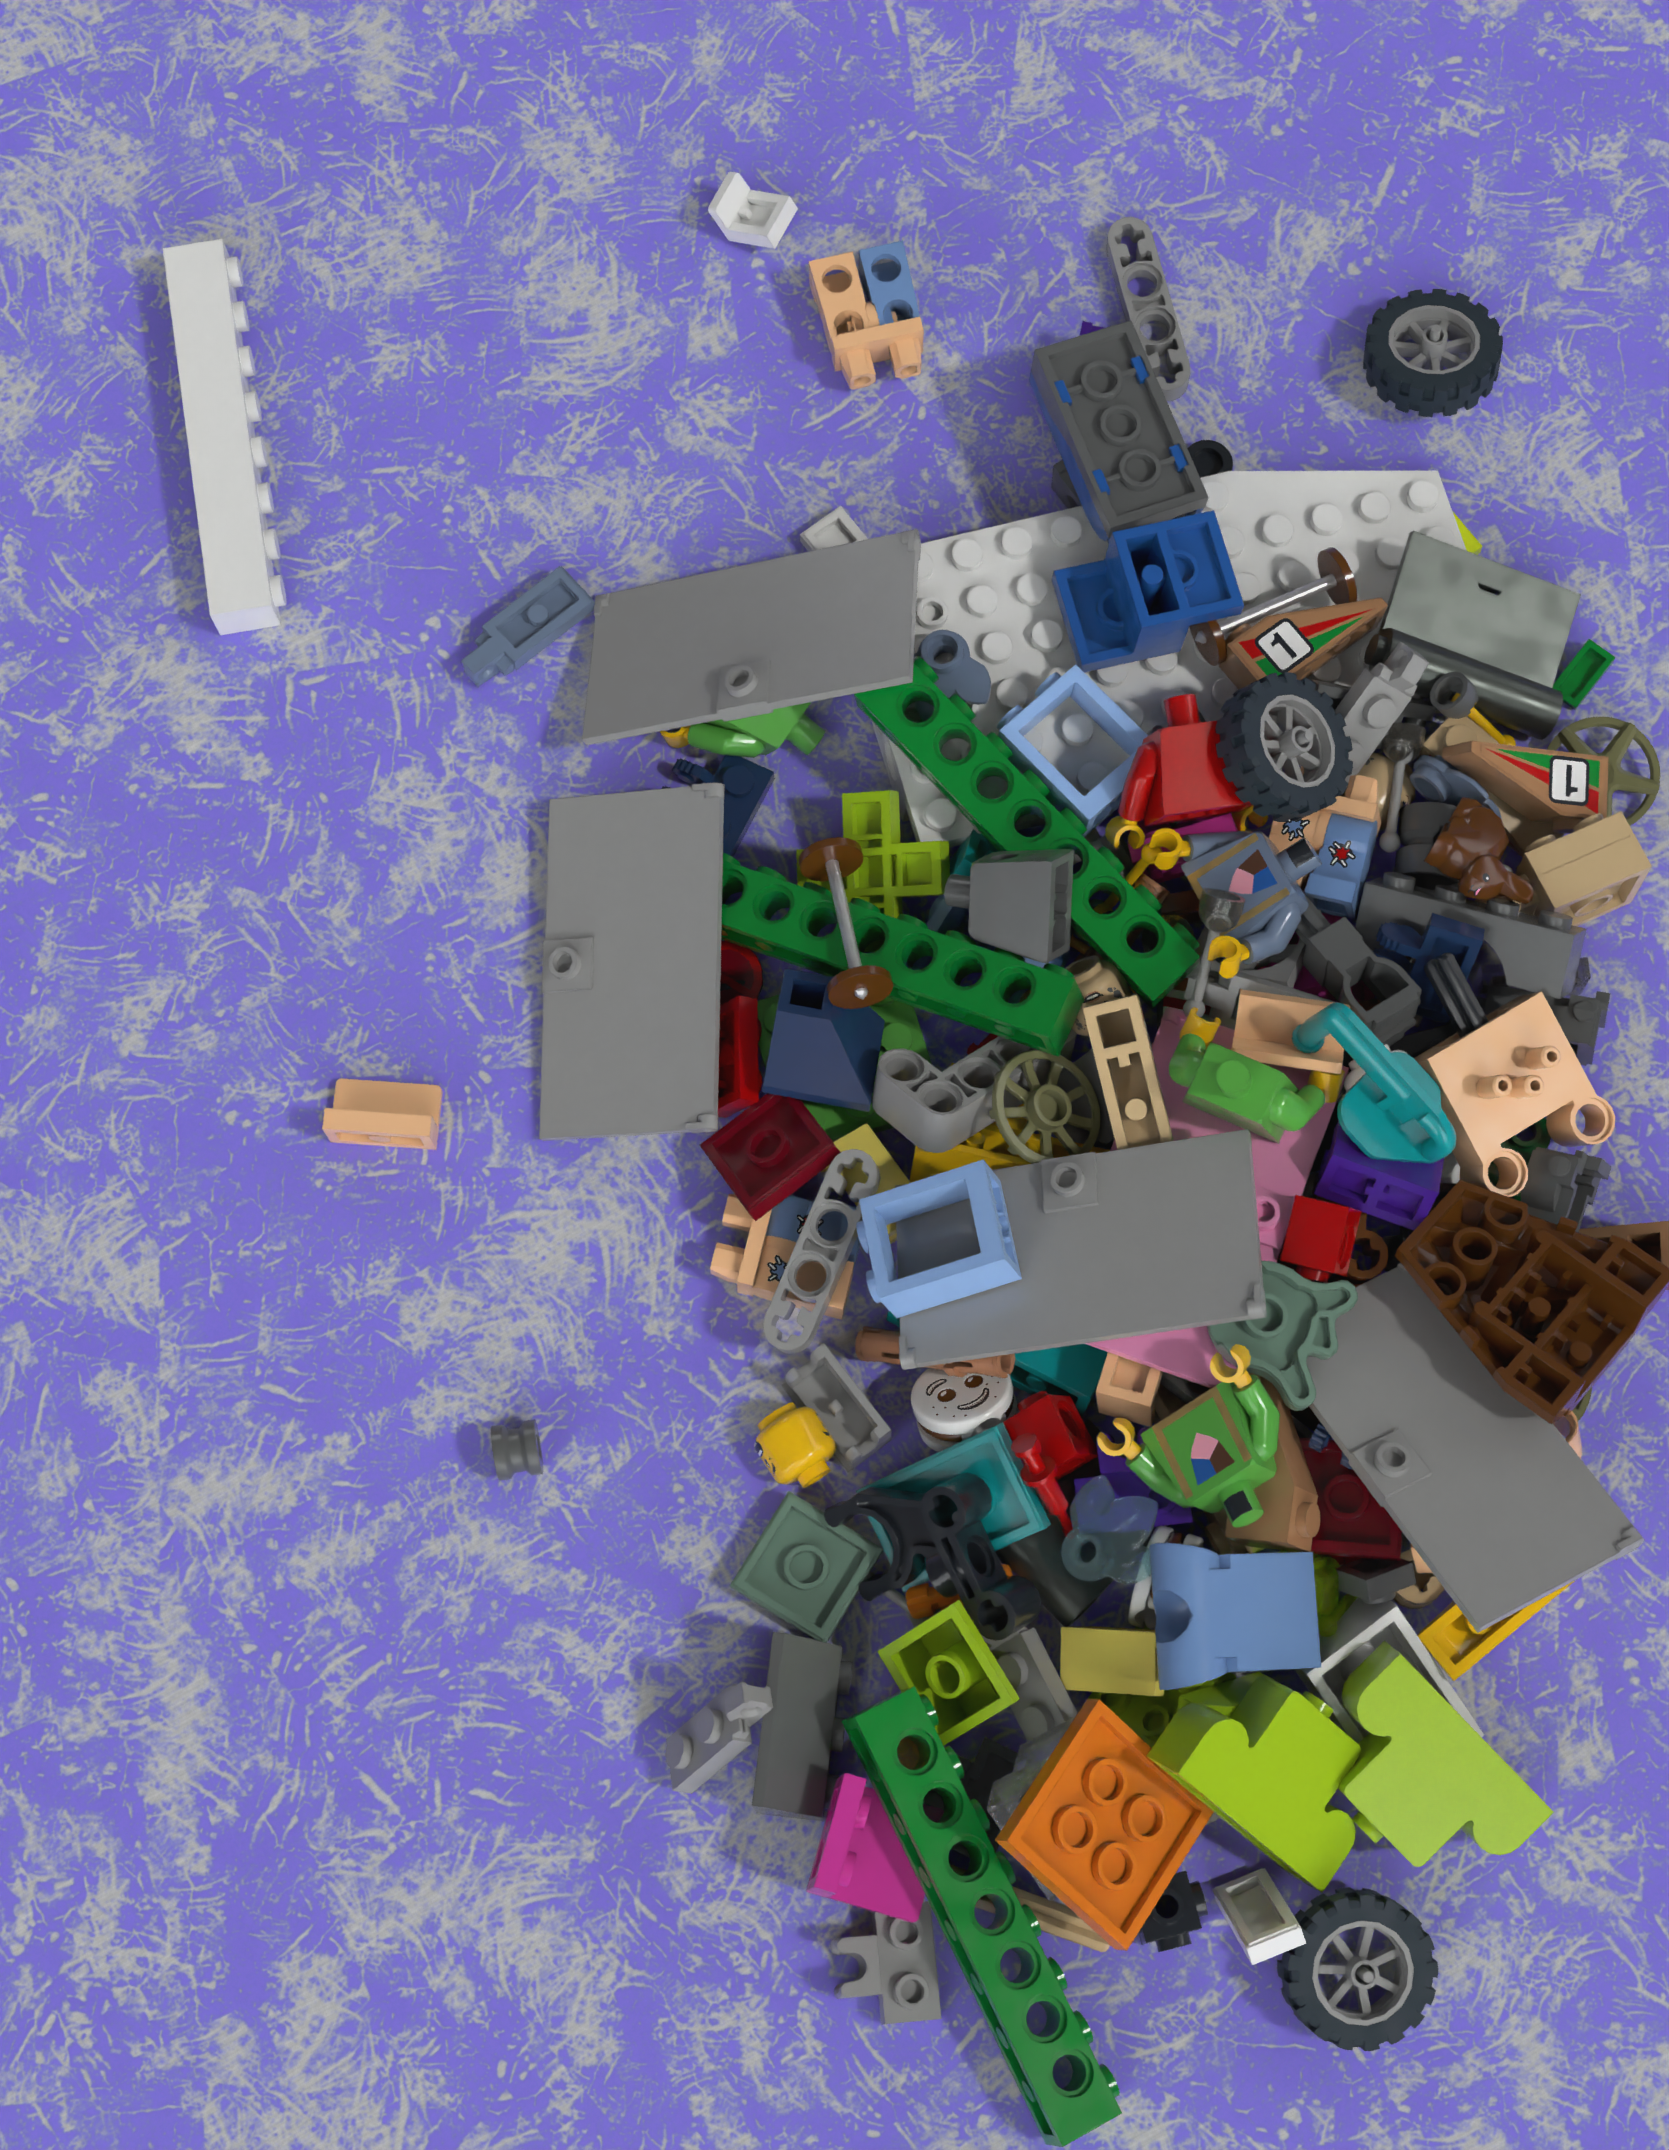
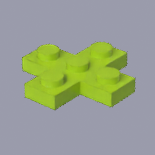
M884 790L842 793L843 837L858 842L863 853L862 865L854 873L842 878L847 902L850 903L852 898L863 899L875 905L880 910V913L898 918L899 914H903L902 897L944 895L946 882L950 876L949 841L900 843L899 791ZM796 849L797 885L803 887L805 882H812L831 892L829 881H814L802 875L798 860L804 849ZM885 940L873 941L866 947L864 952L879 950Z

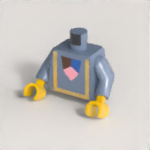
M1161 828L1152 835L1149 843L1150 848L1166 847L1171 851L1157 854L1154 864L1160 870L1171 869L1176 864L1178 857H1183L1186 863L1181 865V868L1207 914L1211 910L1219 909L1227 915L1229 919L1228 928L1220 933L1219 937L1212 940L1207 957L1208 961H1213L1219 957L1226 958L1221 962L1219 974L1226 979L1233 978L1237 974L1240 962L1248 965L1281 953L1286 949L1301 921V914L1309 906V902L1298 885L1297 880L1322 865L1316 851L1305 837L1280 852L1275 844L1262 832H1209L1187 834L1181 838L1180 834L1175 830Z

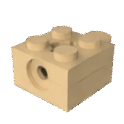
M1622 811L1606 818L1599 813L1579 822L1574 826V832L1558 839L1553 834L1547 835L1526 847V853L1516 868V875L1527 880L1533 887L1534 895L1531 902L1522 904L1502 896H1496L1495 898L1520 904L1519 912L1539 917L1540 911L1543 910L1566 914L1573 918V926H1579L1631 903L1652 865ZM1475 899V900H1474V901H1477V902H1481V903L1487 904V900H1480V899Z

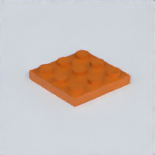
M1087 1699L995 1841L1116 1950L1127 1951L1212 1816L1213 1811L1151 1761L1147 1754L1152 1748L1100 1699Z

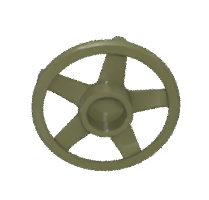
M1603 716L1585 718L1562 729L1546 749L1556 751L1563 744L1571 753L1609 757L1607 817L1612 815V796L1615 791L1622 790L1646 794L1641 805L1630 816L1626 817L1630 826L1642 818L1649 810L1659 791L1660 766L1657 754L1650 741L1632 723ZM1591 727H1609L1619 730L1601 753L1594 752L1575 734L1580 730ZM1632 739L1638 743L1645 753L1650 769V779L1623 770L1621 767V761Z

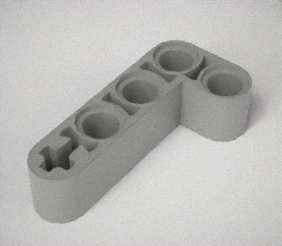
M1071 1029L1060 1053L1061 1056L1071 1061L1077 1035L1073 1029ZM998 1036L942 1072L912 1050L903 1048L891 1049L881 1055L878 1062L871 1101L873 1109L880 1117L924 1151L940 1153L951 1150L995 1122V1119L991 1120L989 1113L992 1109V1089L995 1074L1014 1056L1025 1051L1037 1049ZM1033 1059L1035 1073L1040 1085L1043 1086L1046 1083L1052 1061ZM1018 1065L1012 1071L1009 1078L1030 1092L1021 1065ZM1004 1089V1108L1018 1107L1023 1104L1022 1101Z

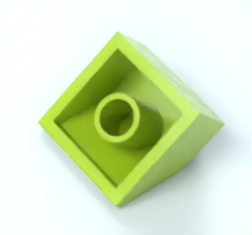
M960 1600L877 1651L900 1690L915 1686L919 1695L925 1694L931 1701L939 1720V1724L935 1726V1729L943 1746L1020 1700Z

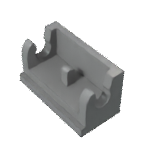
M825 1343L812 1351L811 1359L799 1369L793 1367L785 1375L786 1382L782 1384V1388L798 1408L807 1406L817 1412L836 1442L837 1447L834 1456L849 1473L892 1440L891 1429Z

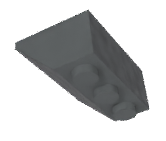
M773 1632L766 1684L771 1689L773 1708L762 1717L752 1807L756 1814L824 1822L825 1808H829L836 1779L839 1778V1775L829 1774L832 1751H843L845 1735L842 1720L846 1718L836 1717L838 1694L849 1696L853 1662L842 1661V1646L787 1633Z

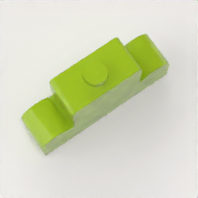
M1385 1640L1345 1681L1341 1694L1343 1706L1348 1714L1369 1733L1358 1743L1361 1747V1754L1349 1773L1341 1781L1338 1789L1359 1810L1351 1819L1375 1844L1385 1836L1413 1866L1421 1867L1461 1828L1469 1838L1489 1854L1504 1855L1519 1848L1554 1813L1402 1654Z
M1259 1676L1231 1717L1202 1703H1190L1182 1707L1174 1715L1147 1754L1151 1761L1288 1874L1323 1893L1354 1844L1356 1833L1354 1821L1349 1814L1328 1804V1802L1359 1758L1361 1747L1329 1719L1333 1709L1307 1691H1304L1301 1695L1266 1676Z

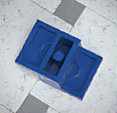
M1214 510L1112 532L1104 560L1054 570L1051 579L1076 664L1084 673L1180 652L1190 625L1240 615L1244 608L1242 596Z

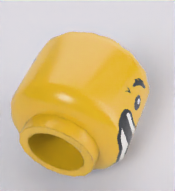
M791 1402L773 1411L758 1423L757 1427L760 1433L755 1440V1450L778 1483L787 1485L799 1481L801 1486L806 1488L825 1477L831 1471L826 1462L834 1455L837 1445L813 1408L807 1406L797 1408L795 1403Z

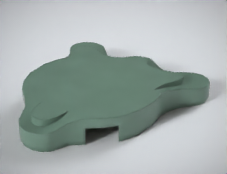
M1261 1261L1266 1299V1318L1207 1326L1208 1333L1216 1350L1226 1361L1236 1367L1238 1365L1232 1357L1230 1349L1235 1344L1245 1346L1251 1356L1247 1371L1270 1381L1287 1407L1294 1411H1301L1310 1406L1316 1398V1388L1306 1364L1307 1357L1313 1356L1321 1360H1327L1337 1353L1338 1339L1335 1321L1355 1306L1358 1301V1292L1349 1281L1312 1282L1303 1278L1289 1267L1272 1261Z

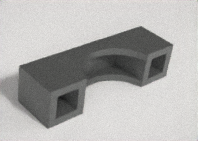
M1384 872L1383 878L1379 877L1365 883L1355 929L1363 937L1364 943L1370 950H1374V948L1387 949L1379 945L1380 942L1377 941L1376 937L1381 924L1392 922L1398 925H1406L1412 927L1423 936L1431 914L1434 913L1485 929L1484 940L1495 950L1501 960L1508 986L1535 993L1542 991L1544 995L1558 999L1572 992L1587 929L1573 926V918L1571 916L1545 910L1540 911L1539 917L1519 912L1520 904L1501 898L1489 899L1487 904L1466 899L1467 896L1459 891L1458 887L1449 885H1436L1435 891L1415 886L1416 878L1396 872Z

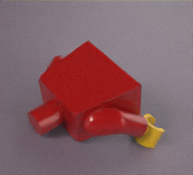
M1195 694L1178 695L1164 700L1168 727L1158 729L1143 739L1142 745L1138 747L1124 783L1118 808L1120 816L1112 818L1105 829L1108 841L1117 849L1120 836L1123 832L1131 830L1128 836V844L1133 849L1140 848L1145 841V834L1137 825V822L1143 819L1145 820V825L1150 826L1231 813L1238 831L1246 830L1245 820L1247 816L1254 825L1258 827L1265 825L1268 815L1262 817L1253 811L1254 805L1249 801L1243 803L1235 794L1237 788L1233 781L1228 783L1222 769L1226 768L1223 758H1218L1216 744L1220 742V735L1216 733L1217 720L1200 721Z

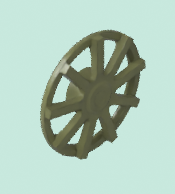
M1030 1050L1008 1060L1000 1071L995 1074L992 1089V1109L989 1111L991 1120L995 1119L1002 1137L1010 1146L1007 1150L1012 1155L1018 1154L1031 1164L1053 1158L1052 1132L1069 1155L1089 1153L1092 1150L1100 1129V1108L1091 1083L1075 1064L1061 1055L1057 1057L1040 1050ZM1033 1059L1052 1061L1044 1086H1041L1032 1062ZM1018 1065H1021L1030 1092L1009 1078L1012 1071ZM1063 1067L1068 1069L1081 1083V1086L1067 1093L1057 1086ZM1004 1089L1022 1101L1024 1106L1004 1108ZM1087 1094L1092 1118L1071 1114V1101ZM1007 1118H1026V1126L1016 1136ZM1065 1123L1090 1131L1082 1147H1079L1063 1127ZM1036 1130L1040 1134L1041 1155L1025 1146Z

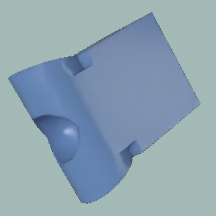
M1155 1543L1150 1545L1160 1690L1179 1689L1218 1678L1225 1673L1321 1668L1313 1552L1218 1555L1208 1549L1176 1543Z

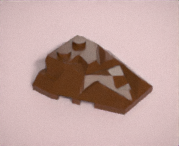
M1459 1180L1400 1245L1395 1257L1455 1329L1502 1390L1552 1425L1559 1421L1563 1415L1568 1416L1633 1338L1642 1320L1653 1309L1669 1286V1268L1626 1239L1611 1235L1608 1243L1576 1232L1575 1230L1578 1225L1576 1221L1561 1216L1558 1224H1554L1528 1214V1204Z

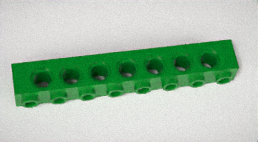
M916 656L914 658L912 683L855 693L857 706L998 851L1074 850V853L1081 858L1083 865L1073 875L1071 927L1103 960H1108L1123 974L1127 984L1151 1009L1199 965L1200 955L1195 950L1200 944L1195 937L1179 922L1171 927L1158 914L1162 905L1157 898L1142 884H1139L1134 889L1120 875L1125 868L1119 859L1103 845L1096 850L1082 836L1087 831V828L1080 819L1067 807H1064L1059 812L1045 798L1050 791L1042 780L1030 769H1027L1022 774L1008 760L1013 755L1009 747L994 732L990 731L985 736L971 722L976 717L972 709L957 694L954 693L948 698L934 684L939 680V677L921 657ZM916 701H925L934 708L932 716L920 723L908 720L904 714L907 707ZM958 738L968 742L971 750L961 760H949L941 753L943 745L951 739ZM990 776H997L1006 781L1008 789L1001 797L989 799L982 796L978 791L981 781ZM1035 814L1041 817L1046 825L1039 835L1025 837L1020 835L1015 829L1017 820L1023 815ZM1100 890H1109L1118 896L1120 905L1113 913L1099 914L1089 904L1092 895ZM1139 928L1152 931L1157 937V946L1148 953L1133 951L1126 940L1132 931Z
M723 853L721 940L825 976L834 977L840 972L849 969L832 893L829 890L812 882H805L803 887L787 882L782 874L768 867L758 866L755 871L740 866L738 860ZM743 892L736 902L724 905L732 894ZM852 898L850 903L848 902L862 966H879L888 970L891 974L893 989L887 996L888 998L1048 1054L1060 1056L1085 1000L1071 972L1055 964L1046 963L1041 968L1026 963L1021 955L998 947L991 951L976 946V942L973 939L957 931L948 930L944 935L929 930L924 922L910 915L899 914L898 918L882 914L875 905L863 899ZM783 908H789L788 913L783 918L770 921L775 912ZM837 924L834 931L829 935L817 937L819 931L824 926ZM885 940L879 950L873 953H864L866 947L873 941ZM925 956L933 957L930 964L925 968L912 970L913 964L918 959ZM971 973H982L980 979L975 984L967 987L960 986L965 976ZM1022 989L1031 990L1030 995L1024 1001L1016 1004L1008 1003L1009 998L1016 991Z
M914 1686L901 1690L842 1720L843 1726L925 1892L928 1902L1045 2144L1064 2147L1122 2114L1115 2099L1120 2094L1116 2080L1104 2064H1098L1089 2046L1093 2042L1091 2029L1079 2011H1072L1063 1992V1990L1067 1989L1066 1978L1058 1963L1052 1957H1046L1037 1937L1041 1936L1039 1922L1028 1905L1020 1904L1011 1884L1016 1882L1014 1871L1005 1855L1000 1851L995 1852L986 1834V1831L990 1829L987 1815L976 1799H969L960 1781L964 1777L962 1764L950 1746L945 1748L935 1729V1726L939 1724V1720L931 1701L925 1694L919 1695ZM903 1738L912 1740L919 1751L918 1763L912 1770L904 1767L897 1756V1748ZM930 1790L937 1792L944 1802V1813L938 1822L930 1820L923 1810L924 1797ZM956 1843L963 1845L970 1857L969 1867L962 1875L954 1872L949 1864V1852ZM982 1896L988 1897L995 1907L994 1921L987 1928L982 1927L977 1922L974 1913L975 1905ZM1009 1949L1015 1951L1021 1961L1020 1973L1011 1982L1004 1977L1000 1967L1002 1956ZM1036 2002L1044 2008L1047 2016L1044 2029L1037 2035L1033 2034L1027 2025L1028 2010ZM1065 2056L1071 2063L1073 2073L1069 2084L1061 2089L1054 2081L1053 2067L1060 2057Z

